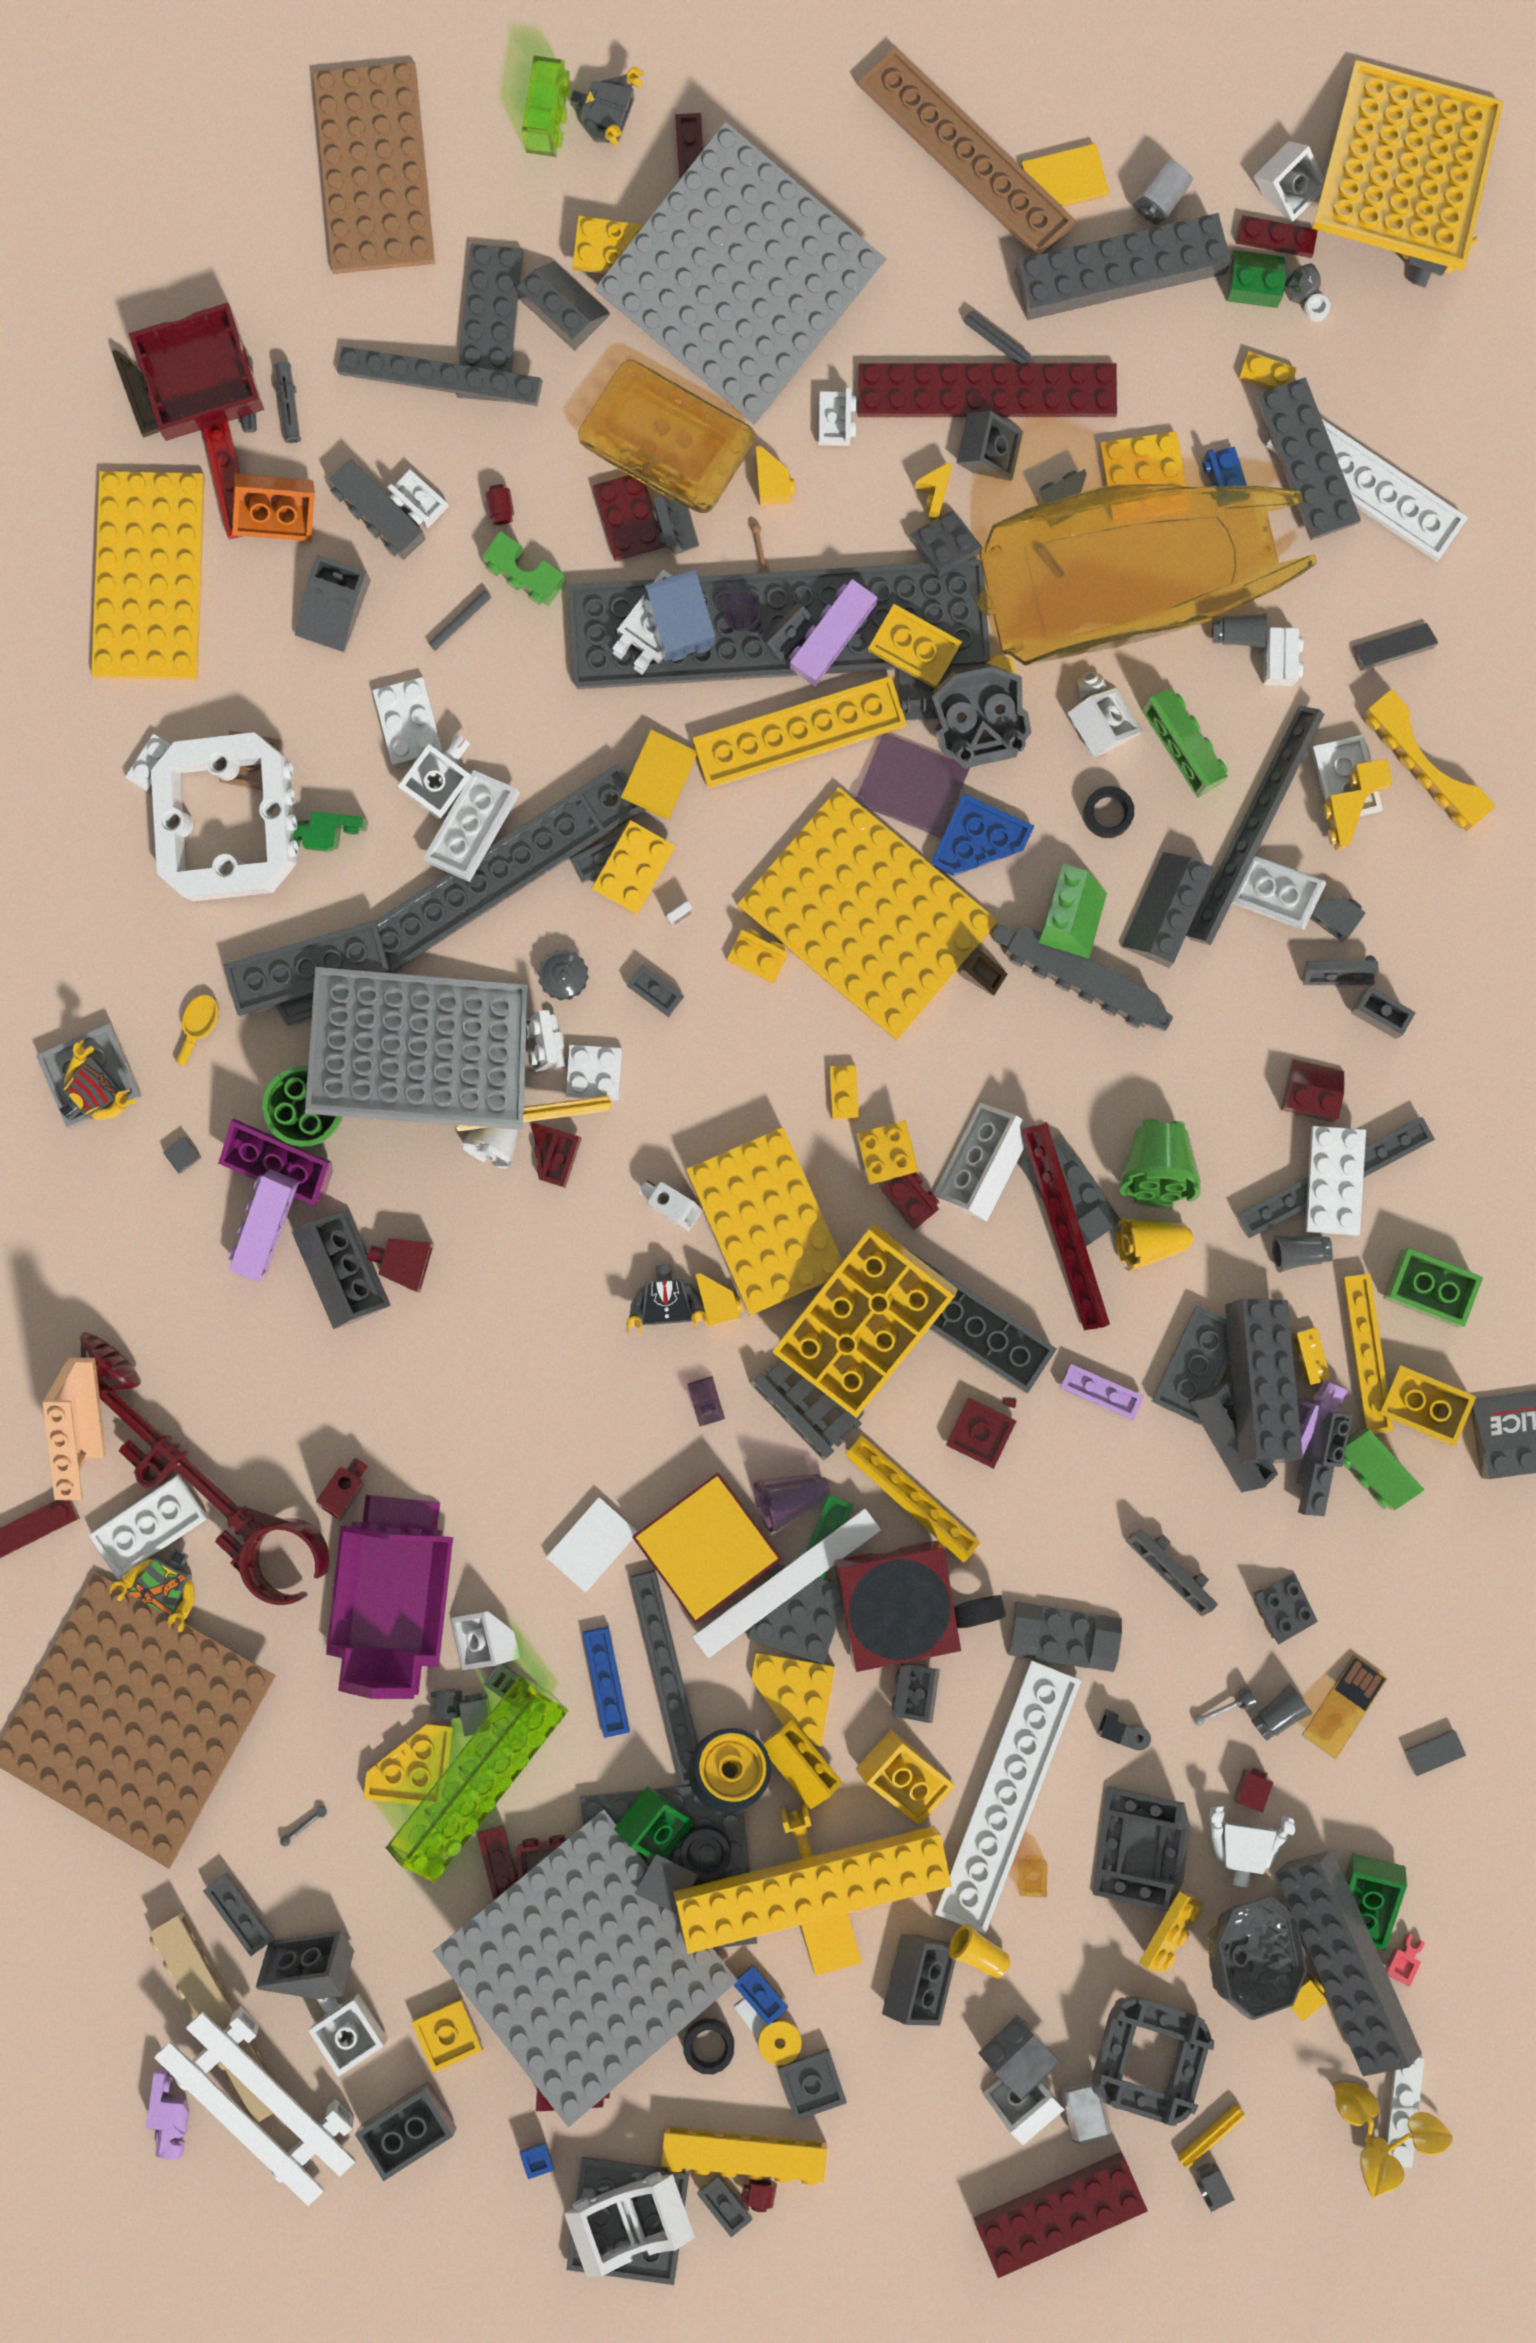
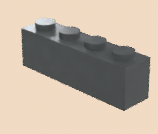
M352 459L347 461L328 479L332 487L330 492L339 502L344 500L350 506L348 508L349 512L358 521L362 518L368 524L366 529L373 537L377 539L380 536L386 542L384 547L393 557L398 554L402 560H405L426 540L423 531Z

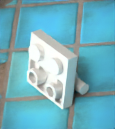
M549 1010L538 1011L526 1020V1040L529 1041L530 1050H528V1062L530 1065H533L534 1072L544 1071L552 1065L555 1068L564 1067L565 1063L562 1052L564 1042L562 1032H559L556 1014L550 1015Z

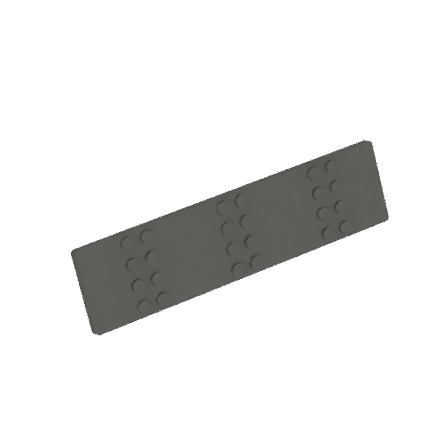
M967 560L941 576H938L928 563L698 577L715 633L714 645L711 646L710 650L703 653H697L696 651L689 653L679 661H672V659L664 661L663 658L658 663L652 659L642 675L633 669L635 666L634 662L642 653L640 649L631 644L624 657L620 660L612 654L614 651L612 648L621 638L617 634V629L644 595L645 585L651 584L655 580L573 584L568 588L574 686L577 689L799 676L790 669L791 660L789 657L797 646L802 647L806 642L805 635L781 660L771 653L762 639L797 603L802 604L815 620V626L817 627L822 620L820 618L822 611L828 604L832 606L838 599L835 595L844 583L848 585L852 579L878 597L877 605L825 674L899 670L894 665L868 652L871 642L893 604L962 641L949 666L986 664L990 659L984 566L981 560Z

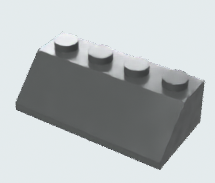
M1163 852L1121 947L1170 968L1175 962L1215 868L1192 857Z
M349 1209L310 1221L292 1232L333 1329L353 1323L391 1306L373 1263L367 1260L368 1252Z

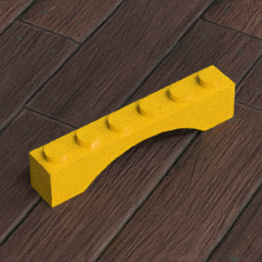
M1393 689L1388 691L1363 714L1368 727L1373 731H1378L1383 737L1382 741L1385 746L1390 750H1394L1400 756L1402 765L1408 770L1411 769L1417 775L1418 783L1424 789H1429L1433 793L1435 802L1442 809L1446 808L1452 815V821L1456 826L1468 831L1496 807L1479 786L1468 785L1454 780L1440 772L1428 761L1414 738L1410 723L1409 707Z

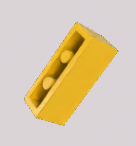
M790 1720L774 1731L763 1742V1746L766 1748L772 1763L810 1809L829 1798L843 1783L793 1720Z

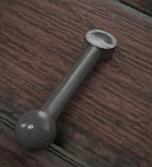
M324 1806L318 1807L313 1816L288 1836L281 1837L280 1844L284 1847L288 1846L291 1842L290 1840L319 1817H324L327 1814V1809Z

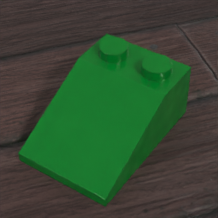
M1352 1853L1345 1878L1375 1947L1386 1951L1407 1888L1406 1867Z

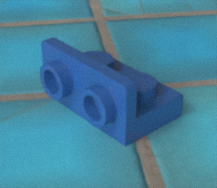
M1235 446L1214 452L1213 449L1207 450L1204 460H1202V467L1205 475L1210 477L1212 483L1209 486L1210 493L1213 499H1217L1218 506L1249 498L1250 493Z

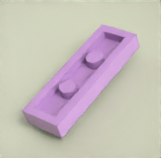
M1069 1364L1059 1387L1130 1420H1134L1144 1397L1139 1393L1073 1364Z

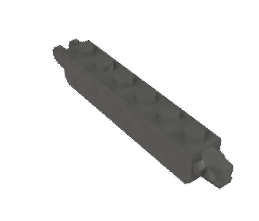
M1003 925L994 929L995 932H993L992 939L998 945L1007 949L1005 955L1009 956L1008 960L1019 967H1022L1023 964L1033 969L1032 973L1042 979L1048 977L1056 981L1055 985L1058 988L1067 992L1071 989L1079 993L1078 998L1089 1004H1092L1093 1001L1102 1006V1011L1112 1016L1118 1014L1126 1018L1124 1022L1138 1029L1139 1026L1144 1028L1147 1025L1166 1031L1173 1016L1158 1006L1160 1001L1156 993L1091 959L1038 943L1041 933L1027 925L1019 927L1017 932L1010 928H1005Z

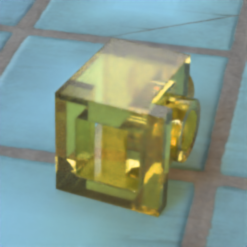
M1026 1855L1025 1859H1019L1017 1891L1020 1896L1047 1897L1048 1863L1046 1860H1042V1856ZM1032 1872H1037L1039 1875L1035 1881L1029 1880V1875Z

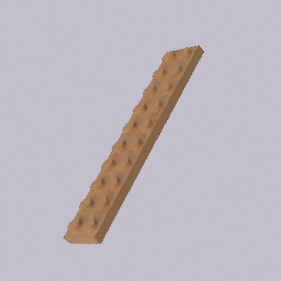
M895 46L858 81V86L1034 256L1047 253L1075 226L1076 220Z

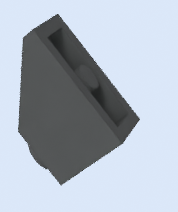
M1339 898L1317 902L1310 920L1341 942H1344L1351 935L1366 912L1361 910L1362 906L1357 901Z

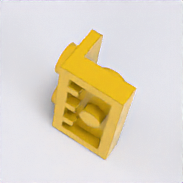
M741 929L727 961L774 984L788 957V953L784 951L785 947L775 941L768 943L762 940V935L752 929H748L747 932Z
M1311 1328L1291 1333L1304 1385H1312L1330 1379L1318 1329Z

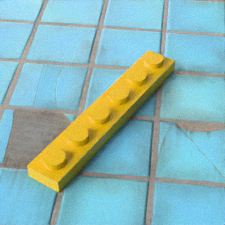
M1371 1273L1342 1277L1364 1429H1370L1373 1434L1394 1432L1392 1420L1380 1415L1388 1395Z
M861 1435L845 1453L848 1459L963 1563L972 1555L980 1541L866 1438Z

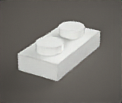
M153 734L125 778L150 793L152 789L151 769L169 749L171 744Z

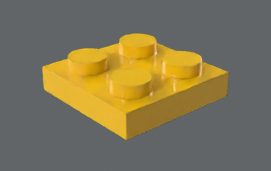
M462 1998L411 2022L432 2073L483 2051V2046Z

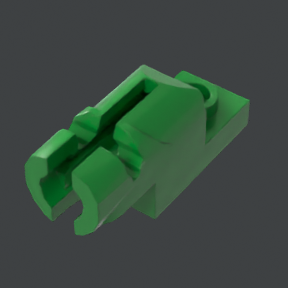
M311 811L310 823L309 820L297 821L294 839L297 841L298 847L302 841L303 847L308 850L333 851L339 847L341 829H343V833L359 835V831H367L368 821L364 817Z

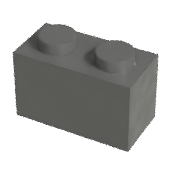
M1371 986L1363 990L1350 1012L1395 1039L1403 1036L1416 1014L1413 1010Z

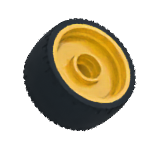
M737 1728L715 1731L706 1736L692 1753L688 1768L691 1789L699 1801L712 1810L730 1813L746 1809L763 1795L768 1786L771 1775L770 1757L763 1743L747 1731ZM727 1765L733 1769V1778L724 1776L722 1772L723 1766Z

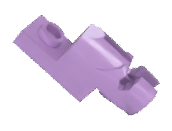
M1323 1380L1311 1403L1299 1399L1298 1412L1303 1455L1312 1434H1314L1329 1412L1340 1413L1341 1410L1337 1405L1345 1402L1348 1390Z
M159 2066L153 2074L146 2128L156 2129L155 2155L163 2159L178 2160L183 2156L185 2142L180 2138L187 2132L189 2105L187 2098L166 2095L171 2092L173 2077H169V2072L164 2067Z

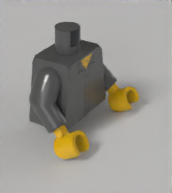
M631 67L625 75L601 80L600 82L593 81L588 94L576 90L573 91L570 106L582 109L580 114L582 125L594 142H611L613 146H617L621 136H624L623 130L635 100L634 88L632 86L640 88L643 85V82L638 77L644 76V73L638 67Z

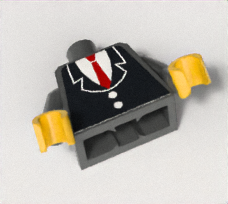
M671 1264L655 1266L657 1281L646 1282L645 1286L638 1289L631 1303L629 1319L626 1322V1332L629 1333V1329L632 1326L638 1327V1334L642 1333V1325L692 1322L694 1329L697 1330L696 1324L699 1321H705L706 1326H709L702 1298L694 1287L689 1283H684L683 1279L672 1280Z

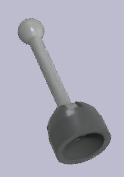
M1247 1686L1237 1692L1234 1702L1206 1715L1195 1716L1194 1723L1201 1726L1206 1720L1236 1706L1243 1710H1249L1256 1707L1257 1703Z

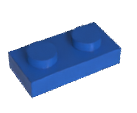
M753 1964L737 1978L738 1981L734 1984V1987L767 2025H770L788 2008V2004Z

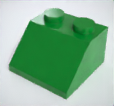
M1233 250L1227 301L1278 308L1284 294L1286 278L1285 257Z
M647 1786L627 1813L621 1818L614 1830L631 1848L653 1860L657 1854L667 1859L696 1822L662 1794Z

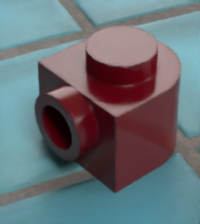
M749 2178L748 2185H743L741 2201L747 2202V2206L756 2212H767V2209L773 2208L777 2183L766 2178L762 2180Z

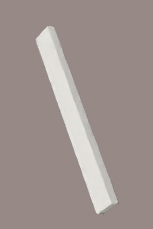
M864 1508L692 1637L705 1655L710 1658L834 1566V1560L843 1559L881 1531V1529Z

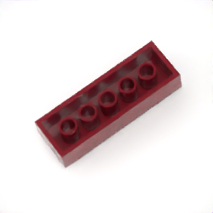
M1121 2151L973 2218L998 2278H1001L1146 2213L1148 2210Z

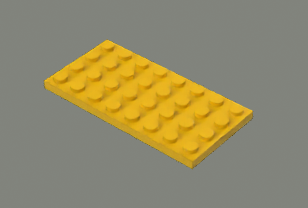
M99 471L91 673L94 678L198 680L205 476L203 473Z

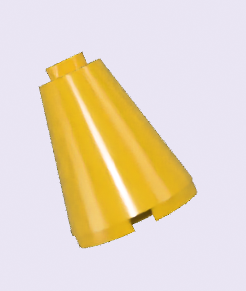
M1122 1218L1117 1225H1122L1121 1232H1116L1117 1251L1120 1261H1126L1128 1266L1124 1268L1128 1271L1137 1270L1188 1250L1193 1242L1191 1229L1182 1223Z

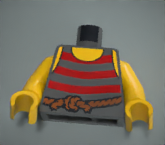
M83 1039L73 1046L74 1055L69 1063L64 1078L65 1085L62 1089L70 1100L59 1110L69 1121L79 1112H82L89 1119L104 1120L116 1118L127 1106L135 1104L136 1099L128 1100L127 1093L130 1092V1089L122 1090L95 1058L91 1056L87 1058V1055L94 1051V1047L90 1046L85 1050L83 1047L85 1040Z

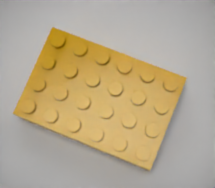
M784 1127L686 1169L750 1316L825 1284L843 1262Z
M873 1223L772 1352L857 1418L952 1301L958 1289Z

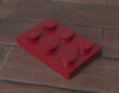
M643 472L593 485L614 561L664 548L659 535L660 529L653 514V506Z

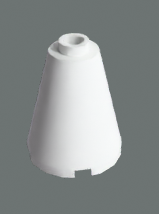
M488 1127L472 1129L463 1140V1149L479 1161L485 1163L487 1159L494 1161V1167L507 1169L512 1163L519 1130Z

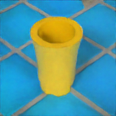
M965 1924L956 1931L948 1949L951 1959L963 1962L997 1979L1001 1978L1010 1966L1011 1960H1009V1955L1003 1952L1002 1948L982 1936L970 1924Z

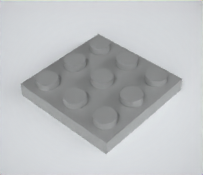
M111 1024L104 1025L36 1055L58 1109L70 1100L62 1090L65 1085L64 1078L74 1055L73 1046L83 1039L85 1040L83 1043L85 1050L90 1046L94 1047V1051L87 1055V1058L89 1056L95 1058L122 1090L130 1089V1092L127 1093L128 1100L142 1097ZM79 1112L70 1121L61 1113L67 1128L89 1120L82 1112Z

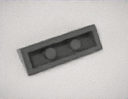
M1425 623L1355 645L1353 650L1360 670L1364 671L1433 649L1438 645V641L1429 625Z

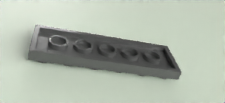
M471 244L459 365L512 373L519 301L517 286L521 281L522 248ZM456 393L457 398L501 401Z
M1306 377L1257 394L1255 399L1310 541L1359 524L1361 521Z
M375 920L223 964L238 1016L313 995L315 967L382 973L391 972Z

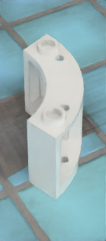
M660 2172L652 2173L643 2180L610 2190L590 2200L588 2198L580 2199L572 2204V2209L564 2213L586 2277H603L609 2272L632 2262V2255L646 2250L649 2255L676 2251L695 2238L673 2174L661 2176ZM652 2194L665 2231L645 2237L631 2198ZM616 2203L630 2243L600 2256L586 2217Z

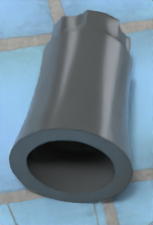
M1266 612L1250 615L1223 616V618L1213 617L1212 643L1252 646L1265 649L1267 637Z
M1275 1235L1272 1242L1275 1268L1278 1272H1283L1293 1268L1320 1265L1322 1262L1332 1261L1333 1251L1330 1237H1287Z
M1289 1683L1275 1699L1258 1712L1259 1715L1253 1718L1251 1722L1267 1741L1313 1713Z

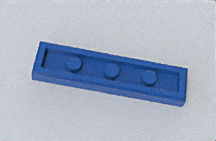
M606 1626L583 1631L603 1737L630 1733L610 1628Z

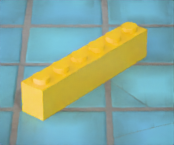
M665 2126L661 2167H667L666 2169L671 2172L691 2169L694 2170V2173L707 2175L712 2171L721 2172V2175L724 2177H736L737 2174L748 2175V2178L753 2180L774 2177L775 2181L783 2183L794 2179L802 2180V2183L806 2185H817L818 2182H824L827 2143L824 2141Z

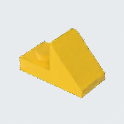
M947 463L916 481V490L930 493L925 507L926 510H930L928 516L930 520H936L940 516L953 464Z

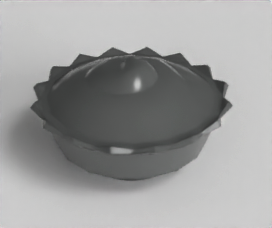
M556 950L553 954L547 955L545 961L540 963L541 968L537 972L540 977L538 983L542 986L543 992L548 993L551 998H557L560 1001L564 999L571 1000L574 996L580 995L581 991L586 988V982L589 979L587 974L588 967L584 964V959L578 957L576 952L570 953L568 950L562 952Z

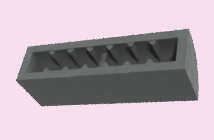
M1228 1383L1216 1386L1191 1401L1194 1410L1240 1492L1265 1488L1278 1475V1472L1272 1463L1239 1462L1234 1397Z

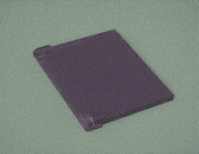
M886 733L880 739L855 801L862 807L942 838L970 767L964 768L957 761Z

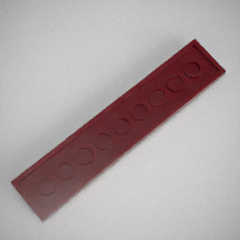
M859 363V417H967L968 413L992 411L1000 417H1116L1117 363Z

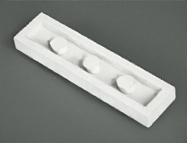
M1419 2056L1409 2068L1393 2071L1385 2138L1388 2145H1391L1405 2134L1411 2133L1407 2124L1409 2118L1419 2111L1424 2058L1422 2056ZM1413 2138L1406 2140L1393 2149L1391 2153H1388V2155L1397 2158L1402 2167L1412 2168L1414 2156Z

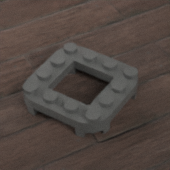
M1141 1997L1119 1998L1109 2013L1092 2075L1093 2093L1102 2102L1111 2107L1170 2126H1177L1178 2123L1187 2119L1190 2114L1194 2115L1198 2108L1194 2101L1208 2049H1214V2039H1211V2034L1205 2020L1193 2014ZM1137 2026L1180 2040L1166 2094L1122 2080Z

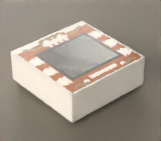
M685 901L669 912L666 917L672 928L693 914V907L688 901Z

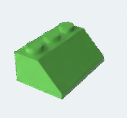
M1062 864L1038 943L1089 959L1107 892L1089 871Z
M1357 1429L1348 1437L1343 1466L1346 1469L1351 1467L1357 1474L1355 1479L1363 1488L1367 1489L1369 1487L1376 1494L1373 1498L1383 1509L1396 1510L1425 1490L1370 1429Z

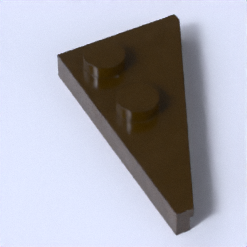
M113 350L112 354L141 435L144 438L160 432L148 397V386L143 373L125 355L117 350Z

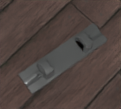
M1141 1528L1133 1532L1125 1540L1200 1616L1212 1612L1218 1605L1203 1589L1209 1579L1203 1573L1195 1575L1192 1579L1164 1551L1170 1544V1540L1164 1535L1154 1541Z

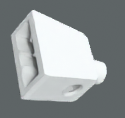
M647 1180L639 1194L649 1199L647 1204L653 1210L687 1232L690 1231L703 1211L694 1201L663 1182L656 1186ZM669 1198V1201L664 1204V1201Z

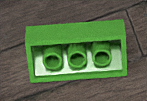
M1170 689L1149 698L1142 712L1194 794L1199 798L1223 783L1228 777L1226 774L1228 770L1221 759L1217 760L1213 754L1214 748L1207 737L1203 738L1199 732L1200 726L1195 717L1188 715L1181 695L1175 694Z

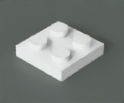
M569 1045L566 1098L583 1099L607 1095L611 1101H619L622 1048Z

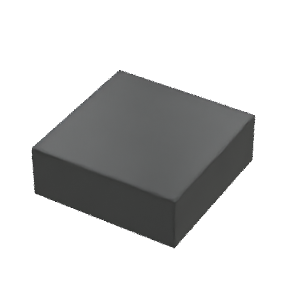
M186 1137L181 1138L163 1152L179 1174L201 1159Z

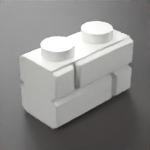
M1267 628L1266 647L1264 649L1263 685L1293 686L1297 683L1298 678H1302L1303 662H1299V652L1302 653L1304 640L1303 637H1299L1298 628Z

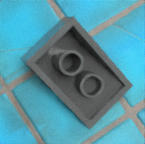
M341 1931L273 1940L268 1943L256 1988L263 1991L313 1999L343 1996L354 1949Z

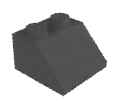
M992 411L968 413L956 463L972 473L1010 481L1013 479L1023 431Z
M1018 2015L978 2052L992 2071L1020 2100H1023L1061 2063L1031 2026Z

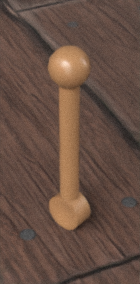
M754 523L751 526V531L755 534L761 566L759 573H769V568L765 565L759 533L761 526L758 523Z

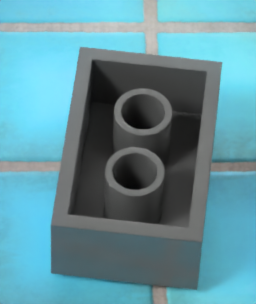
M426 2082L359 2125L355 2136L384 2182L452 2138L457 2127L430 2083Z

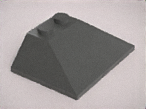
M1107 1787L1093 1895L1168 1912L1184 1879L1190 1832L1184 1802Z

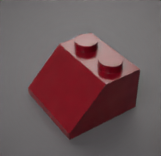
M1292 1059L1281 1110L1328 1122L1338 1120L1344 1097V1071Z

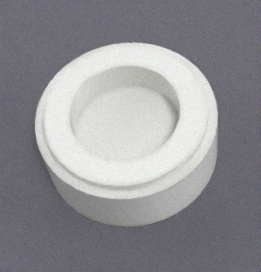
M1315 293L1307 298L1303 311L1309 320L1318 322L1327 317L1331 304L1325 295Z

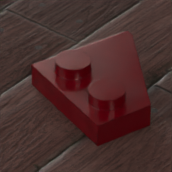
M532 1122L531 1129L534 1133V1150L538 1161L537 1171L539 1180L566 1188L582 1138Z

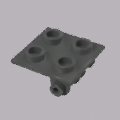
M951 666L948 667L939 685L951 674ZM899 669L901 707L905 720L938 719L930 697L935 688Z
M1295 1573L1265 1590L1261 1589L1254 1592L1255 1598L1253 1600L1257 1602L1260 1610H1262L1261 1617L1265 1616L1266 1620H1264V1623L1268 1624L1272 1634L1271 1638H1275L1277 1644H1281L1318 1622Z

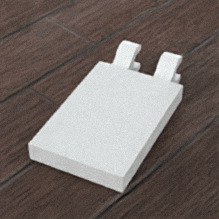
M662 570L654 582L672 577V575ZM644 595L617 629V634L621 638L612 648L614 650L612 654L620 660L624 657L631 644L640 649L642 653L634 662L635 666L633 669L641 675L646 671L652 659L658 663L663 659L643 605Z

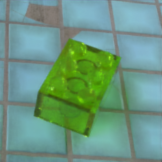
M533 56L522 126L526 153L556 157L558 148L563 146L564 132H561L562 123L566 124L568 109L565 107L566 99H570L571 83H569L570 71L566 70L565 61L562 59Z

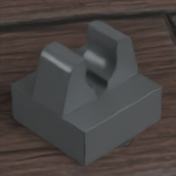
M451 1689L432 1692L431 1697L436 1698V1707L430 1708V1713L439 1719L460 1718L459 1703L461 1702L462 1691Z

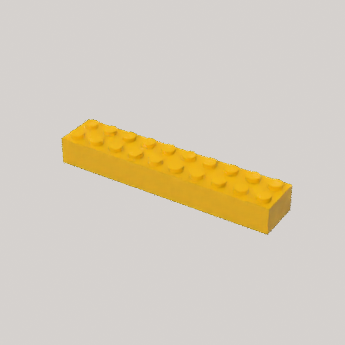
M935 1826L673 1891L684 1944L689 1954L952 1887L941 1834Z

